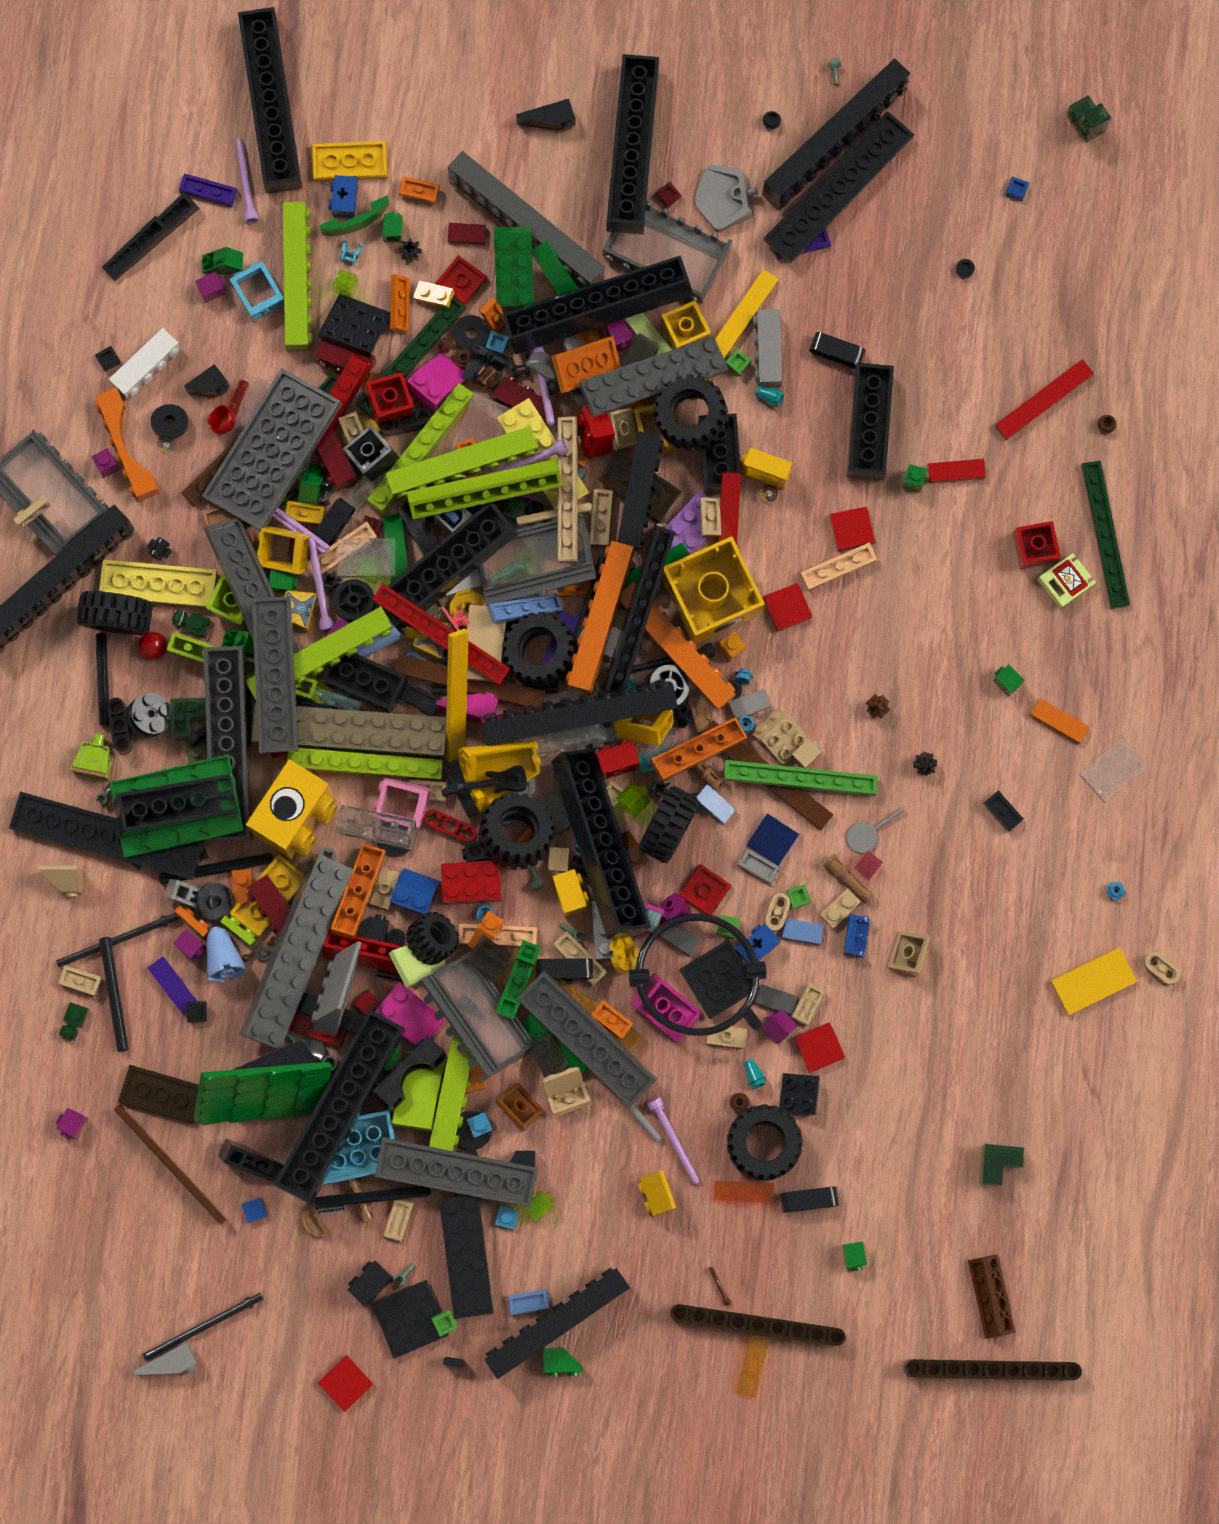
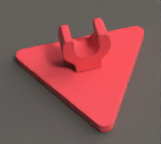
M444 606L441 608L447 621L455 631H459V626L466 625L469 622L462 610L456 612L454 617L451 618Z

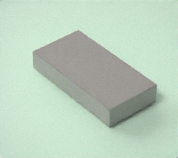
M764 689L728 703L734 718L736 717L737 720L743 716H749L771 707Z
M748 848L737 864L740 868L770 885L780 869L779 866Z

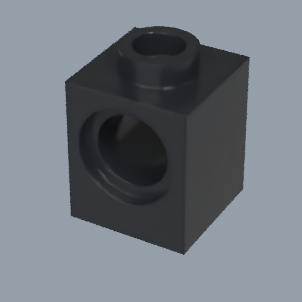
M479 840L464 843L465 848L461 849L463 860L468 862L490 861V854L487 856L484 853V846L480 845ZM473 848H479L481 854L474 857L470 854V851Z

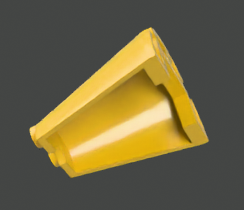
M534 739L531 741L500 743L489 746L462 747L458 750L459 763L466 783L492 779L491 777H486L485 773L488 771L502 772L518 765L524 768L527 782L540 774L539 765L541 760L536 752L538 745ZM496 786L472 789L470 795L481 813L486 810L488 805H491L494 799L498 798L500 800L501 795H509L513 791L505 790L496 794L494 793Z

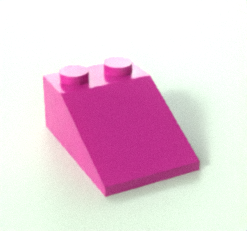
M441 353L419 368L407 380L406 385L409 394L425 408L429 409L432 414H435L457 384L463 385L467 380L462 378L464 370L444 353Z
M488 692L467 695L466 720L481 724L480 718H483L484 714L492 712L497 714L499 702L498 698H495L496 695ZM447 699L437 700L436 707L438 712L447 713Z
M654 973L652 974L650 986H645L651 1003L670 1021L681 1026L691 1027L702 1012L662 978ZM638 993L629 1003L675 1042L678 1043L685 1035L675 1032L658 1022L645 1008Z
M401 982L394 987L375 1011L403 1026L406 1031L403 1037L415 1046L427 1036L432 1038L446 1021L444 1018L437 1020L435 1018L436 1012Z

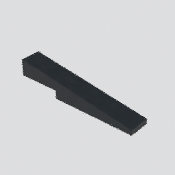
M183 192L158 217L155 215L102 268L116 281L200 208Z

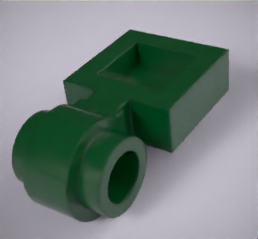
M176 610V613H173L172 625L179 628L187 625L186 632L205 637L210 618L191 613L190 618H188V613L181 610Z
M72 1002L69 1003L63 1021L69 1024L63 1025L59 1033L62 1039L75 1041L78 1035V1030L75 1026L83 1027L89 1008Z

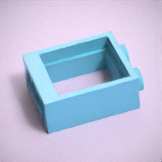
M263 261L251 264L247 270L236 272L230 278L232 287L253 322L284 306V297ZM262 272L275 295L251 307L238 284Z

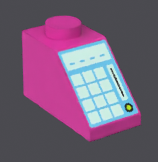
M646 903L645 909L651 928L641 935L648 937L659 926L664 910Z

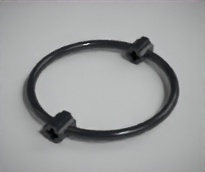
M701 913L680 915L667 920L655 928L641 946L635 969L629 970L630 987H637L641 1001L648 1012L665 1027L691 1036L716 1034L727 1030L739 1022L749 1011L756 998L759 980L766 979L765 961L758 962L754 949L744 934L724 919ZM703 921L726 929L743 945L750 962L745 963L746 980H752L746 1001L734 1016L716 1026L690 1028L670 1021L654 1007L645 990V986H650L649 969H643L650 946L664 931L684 922Z

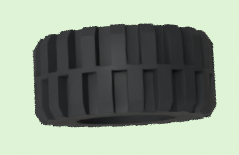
M687 374V378L684 379L682 376L676 377L677 381L672 382L670 380L666 383L668 387L666 389L662 387L659 391L660 397L655 399L654 419L665 440L668 443H672L678 449L683 447L684 450L690 451V448H694L696 451L701 450L700 446L705 445L707 448L711 445L710 441L714 440L716 442L719 439L718 434L723 433L725 430L724 424L728 422L726 401L720 389L711 380H705L703 376L698 375L697 378H694L693 374ZM690 398L704 400L708 406V414L703 422L689 428L679 426L675 422L674 412L681 402Z
M83 591L79 598L76 621L78 625L93 630L125 635H146L150 631L153 605L147 599L131 595L103 591Z
M532 612L528 614L527 618L523 616L518 618L520 622L517 624L513 623L510 626L512 630L511 632H506L504 637L507 640L502 645V648L505 650L502 653L503 658L506 661V665L511 668L510 671L520 682L525 685L529 684L533 688H537V686L547 688V684L557 685L559 679L564 681L566 679L565 674L569 671L572 672V658L574 653L577 654L578 652L577 641L570 628L562 619H558L551 613L546 615L545 612H539L538 615H535ZM539 635L552 636L557 642V649L553 658L543 665L535 666L528 664L524 658V650L528 642Z
M671 786L659 804L639 844L640 851L662 863H668L693 819L700 803L698 798L676 786Z
M518 792L511 793V796H508V794L501 795L500 800L496 798L492 801L491 805H488L482 817L479 828L480 845L484 846L483 851L487 856L491 855L490 860L494 863L496 861L499 862L503 868L510 866L511 870H516L517 867H521V870L527 869L529 864L532 867L537 865L538 861H542L545 858L553 841L555 822L551 821L553 818L551 812H547V806L544 803H538L539 799L533 797V799L529 798V794L523 793L521 796L518 795ZM510 819L523 821L532 829L534 839L526 843L512 842L504 837L499 825Z
M761 1104L744 1110L734 1120L727 1135V1151L731 1162L745 1176L760 1181L774 1180L785 1175L798 1162L802 1152L803 1138H801L800 1127L796 1124L797 1121L787 1111L774 1105ZM760 1124H768L775 1127L783 1139V1147L780 1154L770 1161L757 1160L747 1150V1135L753 1127Z

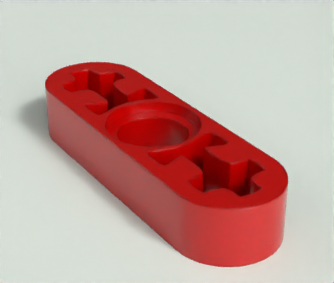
M429 810L425 813L424 821L428 827L465 843L475 841L477 831L472 825L437 810ZM436 814V819L442 821V817L445 818L442 822V828L438 827L440 823L436 821L431 824L428 817ZM449 821L456 824V829L452 832L445 829V824ZM459 825L463 826L461 828V830L467 832L469 829H471L473 837L469 836L468 839H466L465 834L459 832V836L456 835L459 831Z

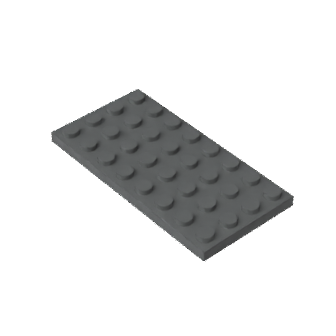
M281 368L202 497L260 531L261 528H266L343 403Z

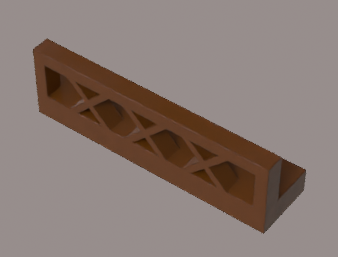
M998 1254L968 1260L985 1339L1015 1333ZM988 1260H992L993 1270L990 1269ZM994 1281L997 1282V1290L994 1288ZM999 1300L1001 1301L1002 1309L998 1306ZM1003 1320L1006 1322L1007 1330L1005 1331L1002 1323Z

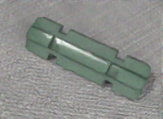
M519 560L513 566L509 565L497 571V574L489 575V580L492 585L500 583V580L504 581L516 575V572L524 571L525 566Z

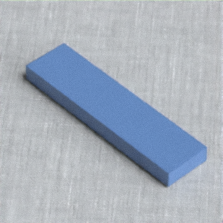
M557 593L493 603L487 607L493 624L515 621L522 616L527 618L528 614L532 612L535 615H538L539 612H545L548 615L563 611Z

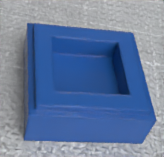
M1012 177L1005 195L1023 201L1029 182Z
M261 1197L242 1204L248 1223L267 1217Z

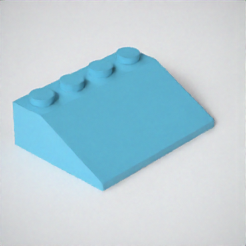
M389 1110L359 1116L323 1185L375 1174L382 1137L395 1139Z

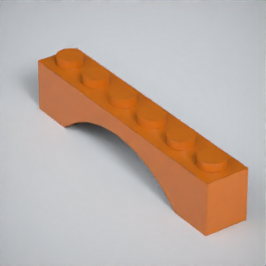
M117 387L96 395L98 402L95 403L98 413H103L104 419H102L105 430L109 429L111 436H108L112 447L116 446L118 450L115 455L119 464L123 463L125 469L122 472L125 480H130L132 486L129 487L132 497H137L140 502L160 494L151 471L134 461L125 448L122 424L126 408Z

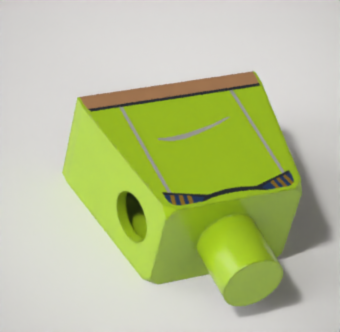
M94 733L92 743L82 742L71 766L73 773L109 781L112 750L107 746H103L105 735Z

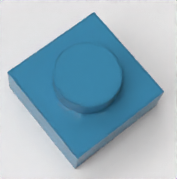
M491 331L485 348L503 355L509 337Z
M485 1112L467 1119L474 1138L493 1131Z
M500 1205L495 1225L515 1229L519 1210Z

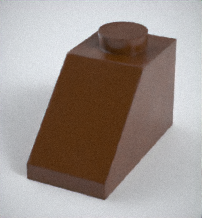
M630 831L622 833L632 869L635 871L646 865L647 859L643 852L640 851L639 845Z

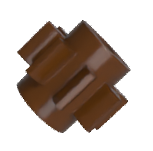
M482 366L476 373L478 376L476 382L484 389L488 387L492 389L499 382L497 379L499 374L491 366L487 368Z
M874 694L866 702L868 705L866 711L873 718L878 716L883 718L890 711L888 707L890 701L884 695L877 697Z

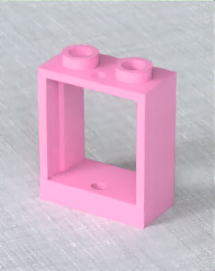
M388 776L383 781H380L378 787L380 797L375 800L373 810H376L375 816L420 828L423 825L431 788ZM389 786L420 794L414 819L383 811Z

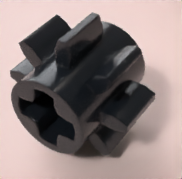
M411 238L407 242L402 241L403 248H398L399 253H403L401 259L404 260L406 258L409 263L414 259L418 261L417 254L422 253V249L418 248L419 242L414 243Z
M158 537L157 540L151 539L147 545L150 549L148 554L157 560H161L163 557L167 559L172 552L169 549L170 543L161 537Z
M325 571L326 575L322 577L326 595L330 592H335L336 588L340 585L339 582L342 581L341 576L336 578L337 574L335 571L332 574H328ZM332 580L333 585L330 586L329 581Z
M677 705V709H672L675 727L685 728L688 724H692L693 711H689L687 705Z
M924 751L920 755H916V761H913V768H917V774L927 776L931 772L935 773L937 760L933 759V753L930 754Z
M653 779L654 786H648V790L653 791L650 794V798L655 796L657 802H659L665 796L670 782L664 783L661 780L656 782ZM657 787H663V793H656Z

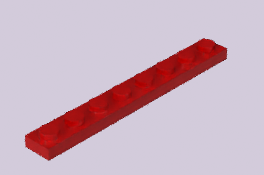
M382 583L372 600L448 650V634L455 631ZM468 640V664L500 685L511 668Z

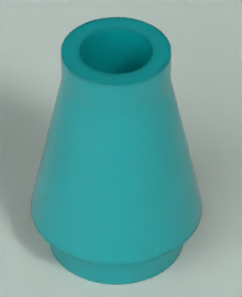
M758 386L755 396L773 407H779L783 401L784 393L780 389Z
M754 1059L745 1061L743 1065L748 1086H751L752 1089L764 1086L766 1084V1076Z

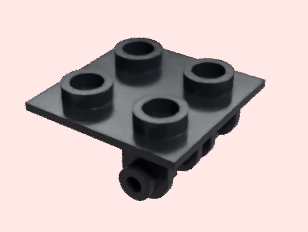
M474 343L462 378L478 384L476 382L478 378L476 373L482 366L485 368L491 366L498 372L499 376L497 379L500 382L504 370L508 366L509 357ZM499 382L492 389L490 387L488 389L494 391Z
M783 1073L779 1108L788 1113L806 1114L808 1116L816 1115L820 1076Z

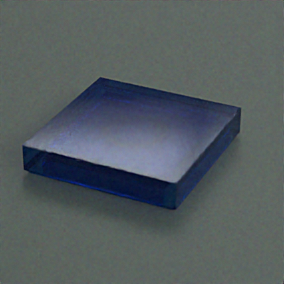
M767 813L746 846L779 866L799 836V833Z

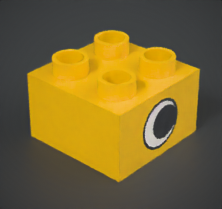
M732 536L664 567L661 579L690 640L695 645L763 614L765 603Z
M289 759L246 823V826L255 838L293 861L297 854L304 858L308 855L317 840L313 836V829L318 822L327 825L334 816L338 806L334 804V794L328 783Z

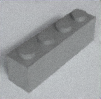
M780 309L757 310V315L753 316V327H757V334H754V345H757V352H754V363H758V370H755V381H758V386L781 387Z

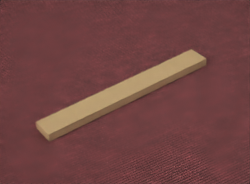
M577 416L558 417V441L563 439L569 452L563 456L558 455V467L562 486L558 487V563L578 562Z

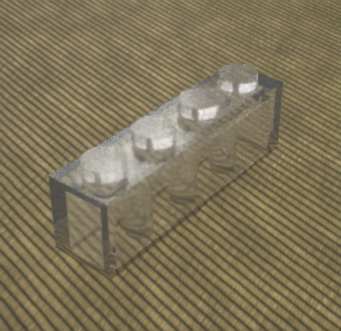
M604 723L528 738L529 741L533 739L538 745L536 752L540 758L547 757V753L555 752V755H559L561 752H566L569 749L583 750L585 746L591 745L593 748L603 747L604 743H607Z
M342 805L336 818L338 834L410 850L417 837L416 820Z

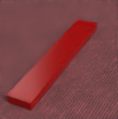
M1083 359L998 422L995 425L996 429L1007 441L1092 377L1094 372Z

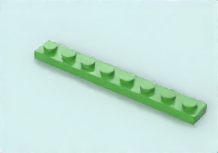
M725 760L724 781L876 796L877 776Z

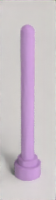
M237 139L236 147L246 210L243 214L244 222L246 224H255L259 222V216L256 209L253 208L244 144L242 139Z
M540 346L529 350V355L531 356L536 352H544V348ZM537 373L547 423L553 425L555 420L546 378Z
M561 439L555 442L550 449L491 473L531 465L555 454L563 456L569 453L567 445Z
M310 538L308 546L322 617L320 618L319 628L322 630L332 628L334 620L331 619L328 613L316 542L313 538Z
M661 1097L648 1103L647 1106L650 1111H653L658 1116L692 1183L698 1185L700 1180L663 1111L664 1103Z

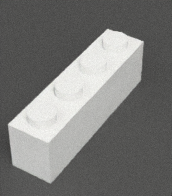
M162 328L109 378L111 385L114 388L117 387L119 393L127 400L130 397H134L143 384H148L157 371L160 372L164 369L166 362L170 358L173 359L179 354L181 349L179 343Z

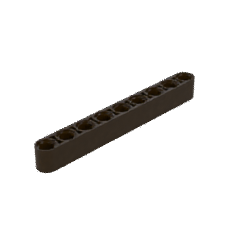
M677 1304L670 1310L671 1318L679 1323L832 1346H840L846 1339L844 1331L835 1327ZM678 1307L682 1308L685 1312L682 1319L674 1317L673 1312ZM697 1310L704 1313V1319L701 1322H696L693 1318V1314ZM717 1313L724 1317V1321L720 1325H716L713 1322V1316ZM736 1316L743 1319V1325L740 1328L733 1326L732 1321ZM756 1319L761 1320L763 1323V1327L759 1331L754 1330L752 1327V1323ZM775 1322H779L782 1325V1331L779 1334H775L772 1331V1325ZM795 1325L800 1326L802 1329V1334L798 1337H795L791 1331ZM815 1328L820 1329L822 1332L818 1340L813 1339L811 1336V1332ZM834 1331H838L841 1334V1340L837 1343L831 1340V1334Z
M910 1359L903 1365L904 1373L908 1377L1077 1380L1082 1374L1080 1365L1075 1362ZM913 1362L918 1366V1371L915 1374H911L908 1371L909 1364ZM931 1363H935L938 1367L935 1374L928 1372V1366ZM951 1363L957 1366V1372L954 1375L948 1372V1366ZM970 1364L977 1366V1372L974 1375L968 1373L967 1369ZM990 1364H994L997 1367V1372L994 1375H990L987 1371ZM1011 1364L1017 1368V1372L1013 1376L1007 1372V1368ZM1030 1365L1036 1367L1037 1371L1034 1376H1030L1027 1372V1368ZM1050 1365L1056 1368L1054 1376H1049L1047 1373V1368ZM1070 1365L1076 1368V1374L1073 1377L1067 1374V1368Z

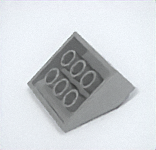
M357 941L337 953L334 961L329 962L327 972L330 974L328 978H324L322 989L325 990L323 995L319 994L316 1004L319 1006V1009L314 1011L311 1020L314 1023L313 1030L333 1036L337 1035L357 970L362 942Z

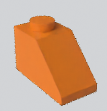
M488 911L478 925L468 946L485 956L505 925V921Z

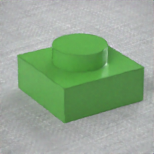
M736 349L726 361L727 367L739 376L751 363V359L739 349Z
M805 884L786 890L792 909L811 903Z
M721 915V919L731 923L738 929L740 919ZM718 926L716 934L735 939L733 934Z
M449 1309L431 1317L440 1337L458 1328Z

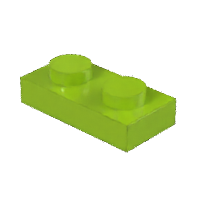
M225 915L220 921L251 947L257 943L256 939H254L255 934L248 928L244 931L239 927L241 923L233 916L229 919Z

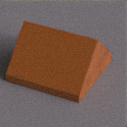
M519 1083L514 1085L495 1102L522 1132L544 1112L542 1107Z

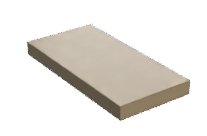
M470 605L469 622L467 623L468 640L502 662V645L505 640L507 622L493 624L487 609L488 606ZM468 664L467 680L496 683Z

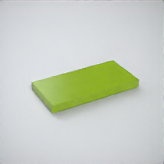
M446 1059L434 1071L420 1069L406 1077L403 1083V1092L406 1099L394 1111L393 1126L425 1131L432 1130Z

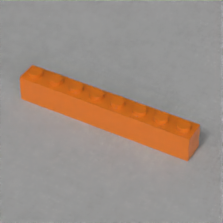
M611 541V545L606 547L604 557L607 558L605 564L600 566L599 575L601 577L599 582L596 581L593 590L595 597L594 600L591 599L589 602L588 611L590 613L588 618L585 617L582 626L584 633L583 636L580 635L578 638L577 646L579 649L572 658V672L569 671L566 677V682L571 690L592 695L635 554L633 546Z
M634 582L623 590L619 603L626 611L635 588ZM654 600L644 631L669 659L686 674L690 682L719 712L735 698V688L729 682L725 683L721 679L723 675L717 668L712 669L710 667L708 658L703 653L700 655L696 651V645L691 640L687 641L683 637L684 632L678 626L674 627L670 623L672 619L666 612L661 613L658 610L659 605Z

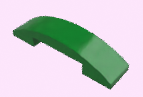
M386 195L370 202L372 210L339 224L337 218H334L319 225L322 235H344L367 227L387 210L390 205L388 196Z
M549 240L532 249L542 271L559 295L581 288L580 285L577 286L563 267L558 259V253Z
M399 514L383 516L391 583L408 570L403 520Z
M525 940L522 941L495 1013L514 1020L520 1005L517 998L527 987L541 946Z

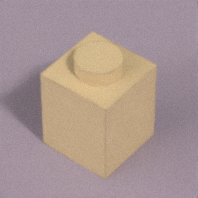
M808 738L792 753L791 758L800 768H808L821 755V747L816 741H811Z
M550 847L548 873H552V876L568 871L569 848Z

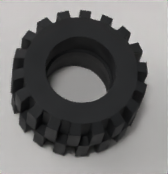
M435 911L433 913L427 912L409 925L406 931L408 936L406 942L409 943V950H412V954L417 957V960L423 961L426 965L441 963L456 952L455 950L458 948V932L455 931V926L451 924V920L445 918L443 914H438Z

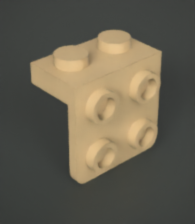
M779 708L771 712L769 718L764 723L758 725L752 734L755 740L763 743L781 764H786L791 759L792 753L808 739V736L789 713Z
M579 1067L568 1068L564 1072L549 1075L542 1080L554 1118L591 1105Z

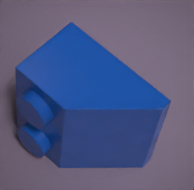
M404 868L389 902L393 906L423 916L430 911L440 881Z

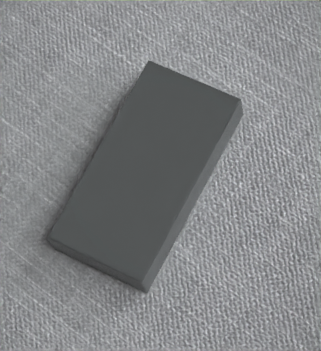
M672 926L659 935L689 956H691L701 939L681 926Z
M761 984L755 1003L777 1011L782 1009L786 1014L792 1015L798 996Z

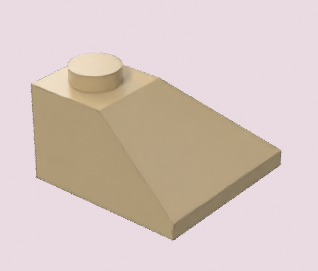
M38 865V870L62 894H65V897L75 898L77 894H83V871L78 866Z

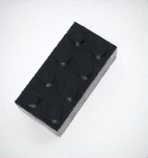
M737 413L727 414L728 422L724 424L725 430L723 433L718 434L719 439L716 442L714 440L710 441L711 445L707 448L705 445L700 446L704 495L721 494L722 472L741 473ZM707 415L699 416L698 425L704 421Z
M358 654L350 657L345 655L340 658L341 661L336 665H327L321 678L322 683L386 713H393L408 682L407 676Z

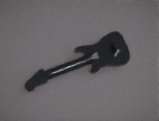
M518 765L502 772L488 771L485 775L492 779L460 784L454 782L442 789L441 793L443 797H448L452 794H459V791L496 786V789H494L496 794L505 790L522 792L527 787L525 770L522 766Z

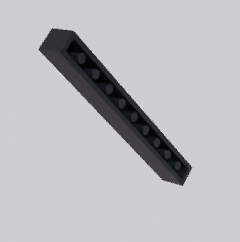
M657 525L653 527L602 691L609 690V692H615L617 688L627 686L674 539L675 531Z

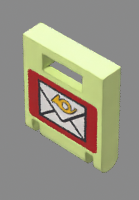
M1074 553L1037 579L1060 609L1096 584L1095 580L1090 583L1088 582L1092 576L1078 559L1072 562V559L1075 557ZM1052 580L1063 591L1064 594L1059 597L1049 584Z

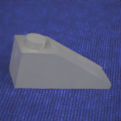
M169 879L163 898L197 909L195 898L200 888L179 880ZM213 896L211 899V905L213 907H216L219 903L218 897Z
M186 1342L134 1370L133 1373L134 1375L185 1372L187 1375L196 1370L195 1366L199 1362L189 1342Z

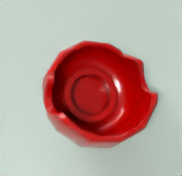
M220 405L210 413L207 423L211 426L210 430L217 435H224L234 427L236 416L229 407Z
M151 631L146 635H142L137 644L138 654L145 660H157L166 653L167 649L166 638L159 632Z

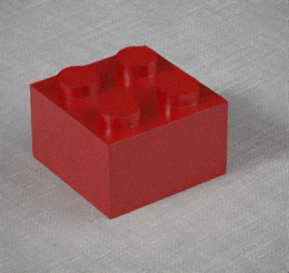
M402 372L366 382L365 392L376 424L413 413L414 405Z
M588 405L582 406L578 415V436L581 440L582 451L586 453L587 458L609 454L615 437V431L608 414L605 413L593 417Z
M1053 521L1015 528L1013 537L1020 569L1057 563L1061 555Z
M623 740L618 742L617 746L610 747V745L600 747L599 751H596V757L604 780L639 770L640 761L634 741Z

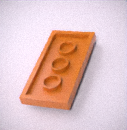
M608 336L551 356L561 393L579 388L578 383L582 380L621 367L613 336Z

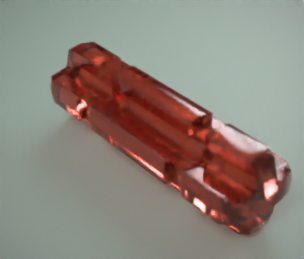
M242 379L239 380L238 388H236L229 405L235 416L239 412V407H241L246 394L245 391L249 387V382Z

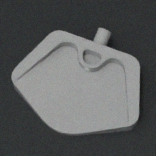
M709 165L706 167L697 189L695 203L713 228L722 232L749 219L753 215L751 196L757 195L758 190L756 187L749 189L748 178L740 169Z

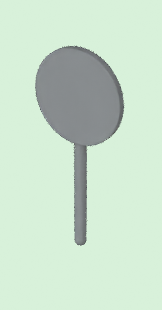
M902 807L875 827L864 822L853 825L847 833V842L850 848L858 853L871 851L876 846L878 840L876 830L905 811V808Z

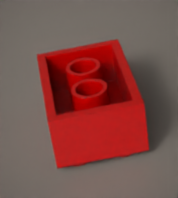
M475 861L441 864L444 905L502 902L499 862Z

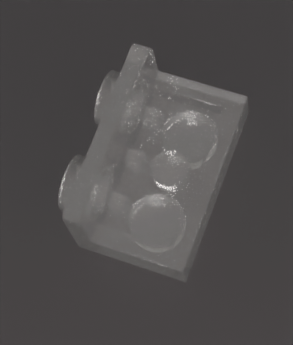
M671 727L659 746L636 742L635 746L645 756L648 763L652 764V758L680 745L681 741Z

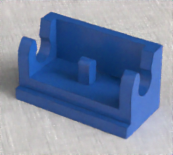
M849 915L843 954L865 957L870 923L869 917Z

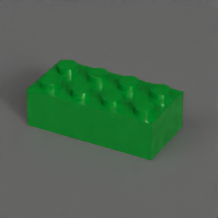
M531 226L494 228L496 301L500 307L534 304Z

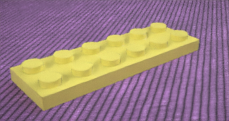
M529 398L497 417L506 434L531 426L538 446V451L535 454L552 448L555 442H557ZM555 454L536 463L556 459L558 464V456ZM578 476L579 501L589 495V491ZM558 487L543 490L554 510L558 509Z
M103 560L99 591L140 597L151 601V603L206 608L216 587L217 570Z

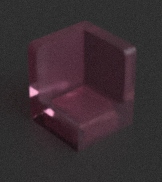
M868 850L854 869L870 880L883 861Z

